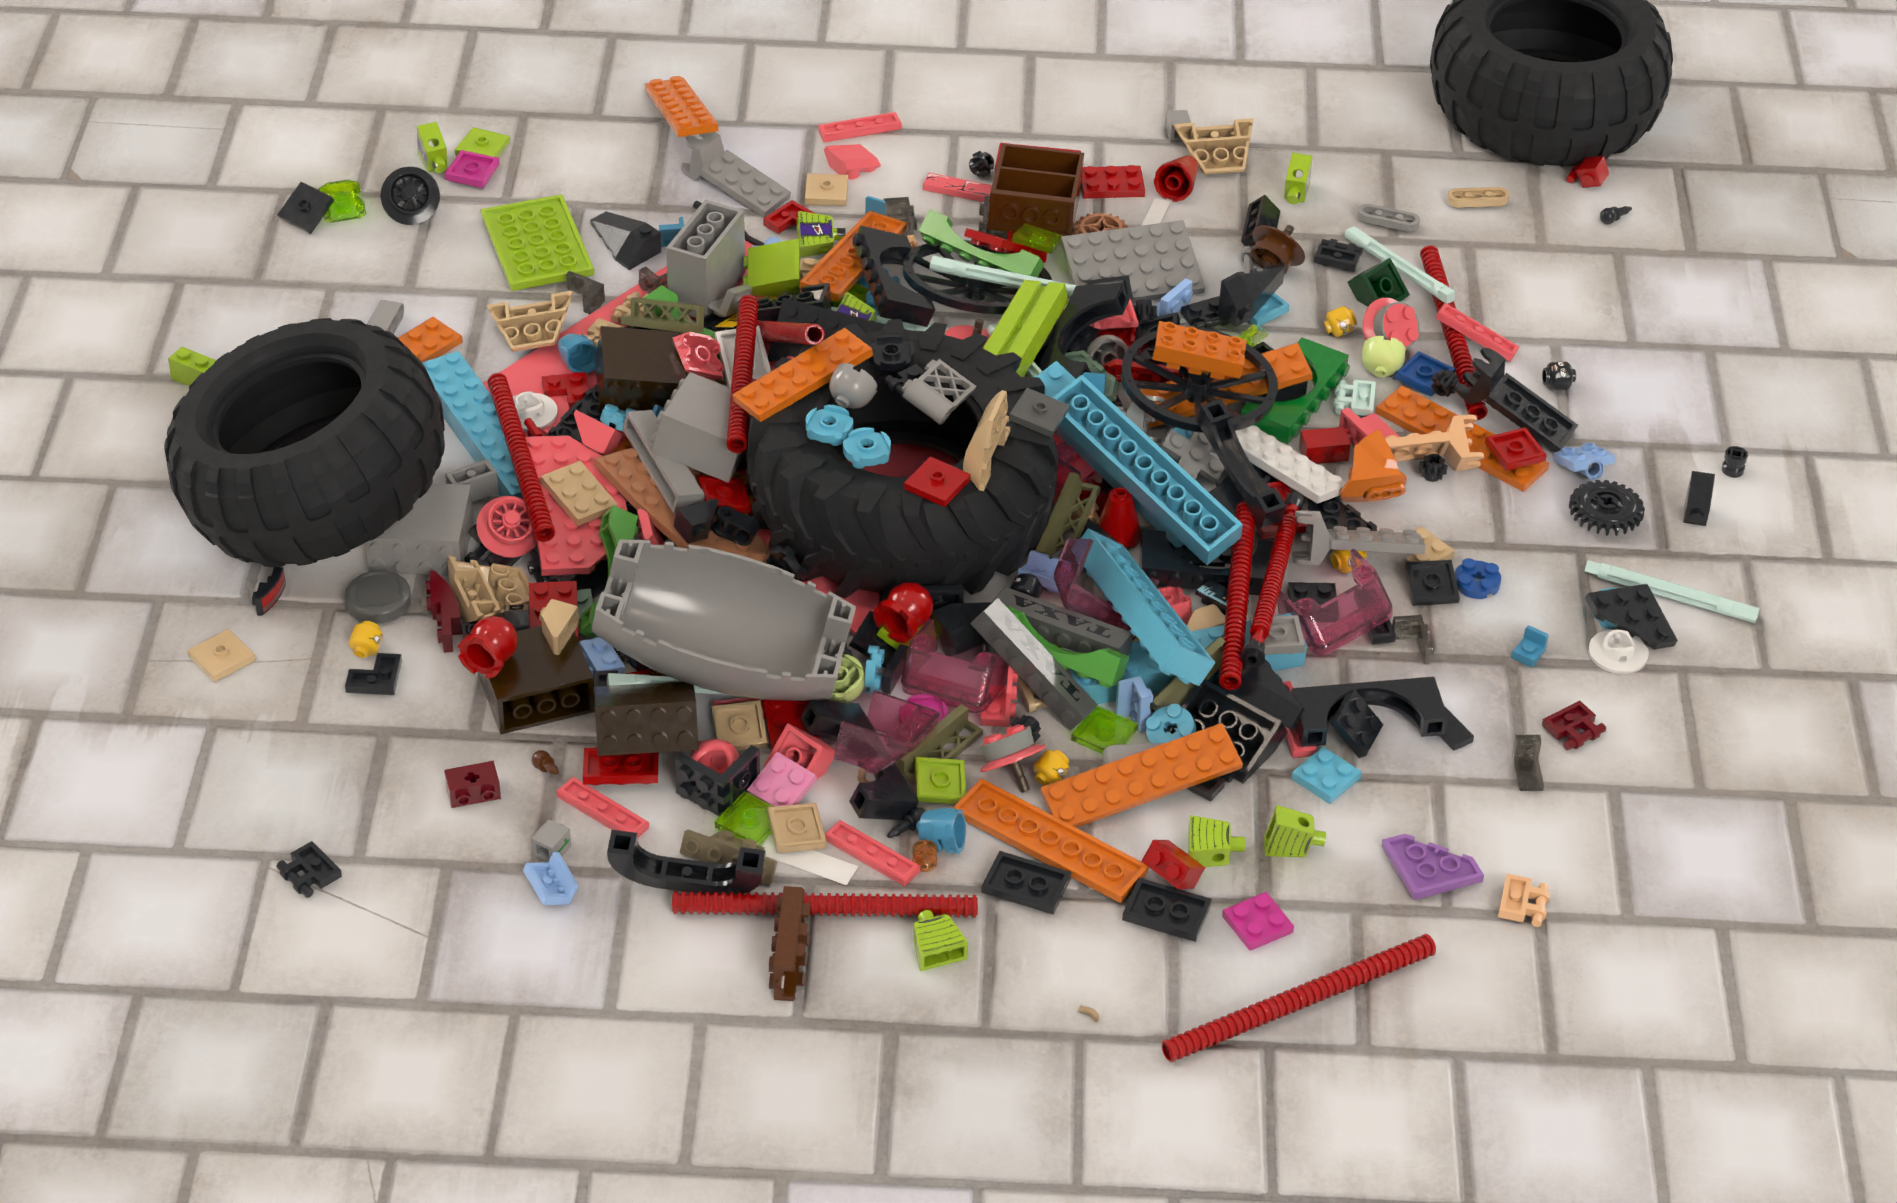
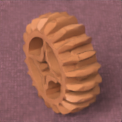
M1094 212L1093 215L1087 214L1086 217L1082 216L1080 220L1076 221L1072 235L1128 228V225L1125 224L1124 220H1120L1119 216L1113 217L1112 213L1107 215L1104 212L1102 214Z

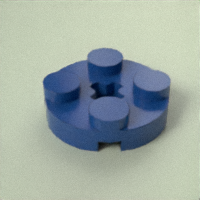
M1466 558L1455 570L1457 586L1461 589V593L1467 597L1485 599L1488 594L1494 592L1493 595H1495L1500 589L1501 574L1499 573L1498 565L1495 563Z

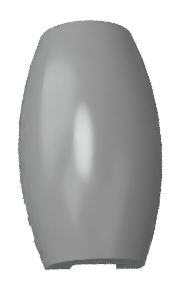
M619 539L605 590L601 592L595 610L591 631L620 652L641 664L671 678L703 689L762 700L806 701L831 699L856 606L831 591L827 595L815 589L816 584L810 581L805 584L794 579L795 574L742 555L690 544L687 549L674 547V542H665V545L661 546L651 545L650 540Z

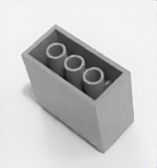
M704 200L666 247L668 289L677 294L679 303L703 305L704 316H707L714 311L708 307L709 303L724 298L727 289L734 288L745 274L744 210ZM692 310L688 316L696 318L697 310Z
M689 372L686 379L680 380L677 389H674L671 399L667 400L664 410H661L657 417L656 423L659 426L658 430H654L650 442L654 443L651 452L729 483L746 454V449L741 453H732L726 446L731 388Z
M432 483L426 494L417 499L413 509L403 519L395 522L376 539L365 543L368 572L385 570L393 573L430 575V570H435L439 575L449 576L448 556L456 557V561L465 562L464 557L467 555L474 521L471 485Z

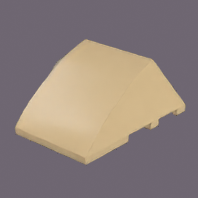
M1254 118L1236 119L1233 125L1195 127L1194 123L1174 124V128L1191 155L1197 160L1199 168L1204 175L1245 171Z
M573 291L551 294L550 301L509 307L507 301L486 306L512 352L556 345Z
M1003 390L997 393L987 405L964 457L963 471L971 474V481L980 491L985 490L991 476V457L996 446H1004L1010 433V427L1006 426L1007 422H1009V416H1006L1008 410L1007 392Z
M448 556L449 586L455 594L464 623L480 621L482 618L491 616L502 617L504 616L505 605L529 604V581L522 568L494 563L489 567L479 565L476 560H470V563L456 561V557Z

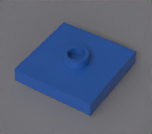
M1418 351L1395 372L1394 379L1429 396H1433L1435 392L1431 386L1434 382L1431 378L1436 372L1439 373L1441 369L1450 370L1455 373L1456 369Z

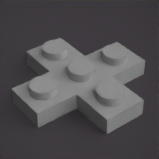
M1170 429L1160 446L1162 450L1177 460V463L1194 479L1199 474L1216 485L1225 470L1220 459L1209 453L1212 446L1204 433L1193 432L1188 440Z

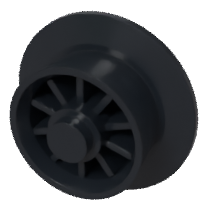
M402 167L393 171L385 179L381 188V203L385 212L394 221L404 225H417L427 221L434 215L440 202V191L437 182L428 172L417 167Z

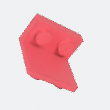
M1349 408L1341 410L1339 427H1345L1348 438L1354 446L1377 429L1381 431L1384 438L1391 435L1400 437L1375 413L1360 418Z
M1010 665L1008 667L1007 685L984 684L980 725L1010 727V717H1015L1016 703H1012V700H1017V686L1013 685V683L1018 682V674Z

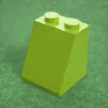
M799 239L748 248V256H744V269H748V276L743 277V284L753 287L750 295L781 296L782 293L789 291L790 295L800 292Z

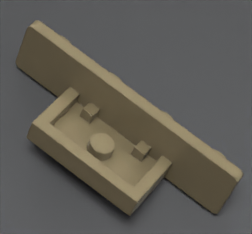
M688 829L684 831L680 854L703 862L724 864L738 859L740 847L764 850L765 847L757 845V842L751 839L734 837V834L729 831H719L708 837ZM765 857L761 879L762 884L769 886L773 883L777 867L775 860Z

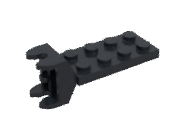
M1482 348L1480 352L1489 363L1474 358L1472 361L1475 368L1473 373L1465 372L1462 375L1465 382L1471 388L1464 384L1456 383L1454 389L1457 394L1469 404L1485 400L1484 402L1520 428L1526 427L1530 434L1554 453L1559 452L1578 427V424L1511 375L1505 374V358L1492 349Z

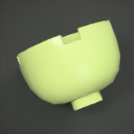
M1375 336L1365 340L1362 348V363L1365 369L1377 377L1394 375L1403 366L1406 348L1402 342L1392 337L1391 341L1383 340L1384 336Z
M843 654L844 657H842L831 699L827 700L849 703L858 698L863 691L865 675L862 664L857 658Z

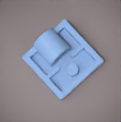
M1584 443L1582 447L1578 448L1565 447L1561 451L1553 453L1554 462L1574 472L1578 471L1590 479H1598L1604 472V465L1615 463V454L1607 451L1605 448L1596 446L1595 443Z

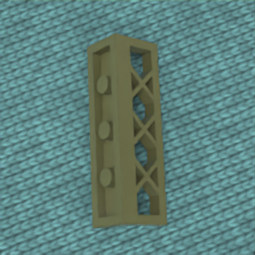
M631 297V315L621 316V325L681 333H700L704 330V306ZM639 303H642L647 310L643 315H638ZM658 305L664 312L660 317L654 312ZM675 307L681 314L677 320L671 314ZM692 310H697L696 322H693L688 316Z
M1069 473L1036 551L1054 556L1056 551L1065 547L1066 553L1062 560L1070 562L1073 549L1079 541L1100 492L1098 485L1084 483L1078 474ZM1082 490L1091 491L1090 497L1080 501L1079 496ZM1082 508V516L1072 521V512ZM1073 528L1075 531L1073 536L1063 540V533Z
M1221 636L1205 648L1215 661L1214 666L1204 678L1206 680L1221 668L1222 645L1226 642ZM1175 676L1153 697V702L1150 703V710L1154 713L1156 710L1171 704L1181 706L1196 685L1191 682L1185 684Z
M960 704L897 756V767L905 780L915 785V775L912 774L915 757L930 758L941 756V759H955L983 735V729L968 721L969 708ZM964 728L972 732L970 736H959V733ZM957 743V747L954 749H943L945 744Z

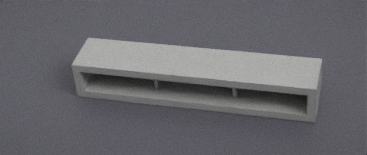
M652 410L629 411L626 414L623 431L634 450L637 451L640 460L644 463L673 514H676L677 508L703 502L704 492L686 465L651 452L654 444L650 442L654 430H658L659 426L656 423L657 417Z

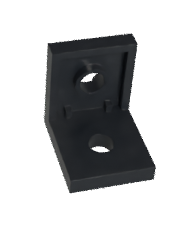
M753 745L722 774L683 753H680L675 758L676 793L723 819L749 795L747 789L760 774V749Z

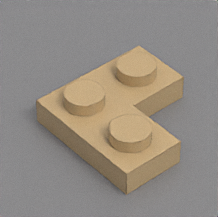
M1421 526L1415 531L1421 535L1425 543V554H1412L1406 558L1405 564L1406 562L1450 560L1454 557L1455 550Z

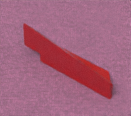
M1113 359L1102 365V367L1110 375L1112 374L1118 382H1122L1121 366L1123 360ZM1134 361L1131 365L1133 380L1159 383L1171 381ZM1156 364V365H1158V366H1160V367H1162V368H1164V369H1166V370H1168V371H1170V372H1172V373H1174V374H1176V375L1182 377L1178 370L1166 368V365Z

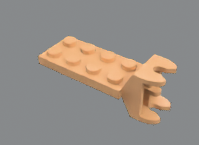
M1475 415L1453 416L1447 431L1443 433L1441 431H1432L1424 435L1411 433L1406 437H1397L1395 435L1385 437L1396 462L1422 460L1424 456L1429 454H1438L1441 457L1444 456L1455 471H1462L1481 466L1478 460L1484 459V453L1469 451L1472 439H1467L1466 431L1473 429V424L1471 423L1477 421Z

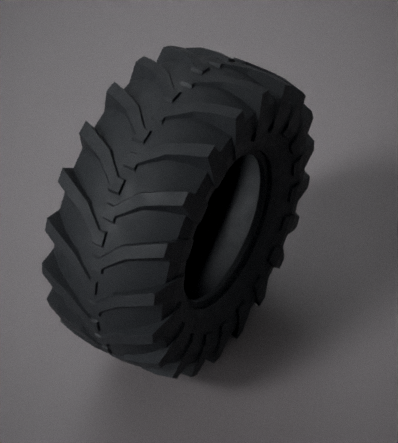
M902 319L888 320L881 331L865 333L857 324L845 326L844 328L868 346L871 342L872 344L877 342V337L882 335L896 334L903 336L904 341L909 343L910 340L915 347V358L911 366L917 364L926 372L925 367L930 361L934 359L937 362L940 359L977 386L974 392L952 411L944 423L940 425L917 407L906 404L901 400V396L898 393L895 394L888 388V385L884 382L885 378L888 375L897 378V373L901 370L877 372L874 370V365L870 363L869 358L853 367L858 372L861 369L866 371L873 377L878 386L876 394L867 405L858 409L845 408L849 412V416L853 418V430L865 427L874 428L876 433L881 434V431L886 433L891 440V444H913L941 451L957 460L958 463L953 465V467L963 470L966 450L987 405L1001 390L1007 392L1008 410L1006 416H1009L1026 388L1045 394V385L1039 377H1021L1016 372L1022 360L1020 356L1014 352L994 355L983 349L988 337L979 333L963 340L944 335L947 324L934 322L926 331L904 330ZM804 344L798 355L815 345ZM782 357L775 364L773 370L791 359ZM937 369L939 376H947L940 369ZM830 382L762 422L752 415L749 417L746 463H748V487L756 502L752 503L753 517L758 520L760 528L771 530L772 534L768 543L769 549L775 545L783 548L789 546L795 552V557L802 562L801 566L808 572V577L804 581L824 576L840 584L835 594L839 597L847 598L860 589L880 593V603L888 598L893 588L903 582L918 583L921 586L963 584L964 590L974 595L983 591L992 579L995 571L1007 576L1014 573L1025 558L1028 550H1036L1048 526L1057 483L1058 452L1053 436L1048 437L1012 421L1006 424L1007 427H1010V433L1005 445H997L991 457V476L985 490L980 491L970 481L943 507L905 490L904 482L909 477L879 475L853 467L844 456L843 443L833 446L830 443L811 440L807 437L806 416L812 409L817 408L818 411L824 409V405L839 406L830 392ZM941 383L942 387L950 388L949 383ZM956 384L957 389L967 390L963 386ZM944 395L952 403L954 402L952 395Z

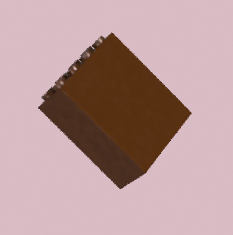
M1002 143L990 192L988 229L1006 232L1013 231L1014 233L1023 232L1024 234L1031 235L1038 234L1040 236L1050 235V237L1057 238L1072 235L1081 192L1084 153Z

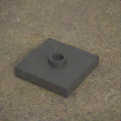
M1026 388L1010 412L1009 421L1052 437L1066 416L1070 405Z

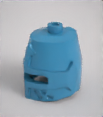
M569 333L559 339L558 350L563 363L569 370L578 373H590L596 369L595 357L597 347L587 336Z
M940 808L927 810L921 815L920 821L916 824V829L923 846L937 852L945 849L946 853L960 854L964 848L966 838V823L963 811L961 809Z

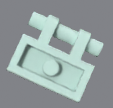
M1354 379L1353 385H1350L1345 380H1340L1335 387L1336 398L1333 403L1335 413L1340 415L1341 410L1350 408L1351 411L1359 416L1372 414L1376 382Z

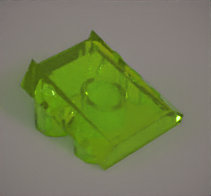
M347 179L329 182L319 188V191L331 196L335 200L324 215L325 221L334 223L362 218L367 214L365 203L361 196V187L358 182Z

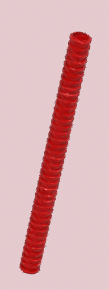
M1432 245L1425 246L1420 251L1425 273L1449 287L1438 249ZM1432 295L1438 313L1444 302ZM1454 301L1448 303V305L1456 309ZM1440 321L1453 366L1459 379L1458 382L1471 388L1462 377L1465 372L1473 373L1475 370L1465 335ZM1464 400L1468 415H1475L1477 420L1486 417L1488 409L1484 402L1485 400L1474 404H1469Z
M752 295L742 296L738 303L726 446L732 453L745 451L748 441L750 415L734 402L732 394L751 384L753 379L758 300Z
M757 321L763 341L817 345L823 341L825 335L823 328L818 324Z
M494 373L488 378L487 383L534 536L540 542H547L555 536L552 519L507 377L502 373Z
M1245 502L1239 503L1235 509V517L1243 526L1241 538L1232 545L1223 636L1226 642L1222 646L1219 679L1220 685L1226 690L1237 689L1241 685L1243 661L1241 660V652L1245 644L1255 518Z
M674 891L672 894L673 914L689 912L691 915L694 912H697L698 915H701L702 912H706V915H709L710 912H714V915H717L718 912H722V915H726V912H730V915H734V912H738V915H742V913H746V915H750V913H754V915L770 913V915L774 916V913L780 914V912H777L778 896L782 897L783 893L779 892V895H775L774 892H771V895H767L766 892H763L762 895H759L758 892H755L754 895H751L750 892H747L746 895H743L742 892L734 894V892H730V894H726V892L710 894L707 891L706 894H702V891H698V894H694V891H690V894H686V891H682V894H678V891ZM805 893V903H811V916L819 913V916H823V914H827V916H831V914H835V916H839V914H843V916L859 914L860 917H863V914H867L868 917H871V914H875L876 917H879V914H883L884 917H887V914H892L891 916L895 917V914H900V917H903V915H908V917L916 915L918 917L925 910L932 911L934 917L946 914L950 918H952V915H956V918H960V915H964V918H968V915L976 918L978 914V897L976 895H972V897H968V895L952 897L949 894L948 897H944V894H941L940 897H936V894H932V897H928V894H924V897H920V894H916V897H912V894H908V897H905L904 894H900V896H896V894H892V896H888V894H884V896L879 894L871 896V893H868V896H863V893H860L859 896H855V893H852L851 896H847V893H844L843 896H839V893H836L835 896H831V893H827V896H824L823 893H819V895H815V893L807 895Z
M1423 934L1421 937L1403 942L1401 945L1387 949V951H1381L1380 954L1376 953L1374 956L1367 957V959H1361L1352 965L1342 967L1339 971L1334 970L1332 973H1327L1318 979H1312L1311 982H1305L1304 985L1300 984L1297 988H1291L1290 991L1285 990L1283 993H1278L1269 999H1263L1262 1002H1256L1255 1005L1251 1004L1248 1008L1244 1007L1241 1010L1234 1011V1013L1227 1014V1016H1221L1219 1019L1207 1022L1205 1025H1199L1198 1028H1192L1191 1031L1187 1030L1184 1034L1180 1033L1176 1037L1172 1036L1169 1040L1165 1039L1162 1041L1163 1054L1169 1062H1175L1177 1059H1183L1184 1056H1190L1191 1053H1197L1198 1050L1202 1051L1205 1047L1209 1048L1212 1045L1219 1044V1042L1226 1041V1039H1231L1234 1036H1239L1241 1033H1246L1248 1030H1253L1255 1027H1261L1262 1024H1268L1269 1021H1275L1276 1018L1280 1019L1290 1013L1297 1012V1010H1302L1304 1007H1309L1311 1004H1317L1318 1001H1324L1326 998L1329 999L1339 993H1344L1346 989L1351 990L1353 987H1358L1367 981H1373L1374 978L1378 979L1380 976L1394 972V970H1400L1401 967H1407L1408 964L1412 965L1429 956H1434L1436 954L1435 942L1430 935Z

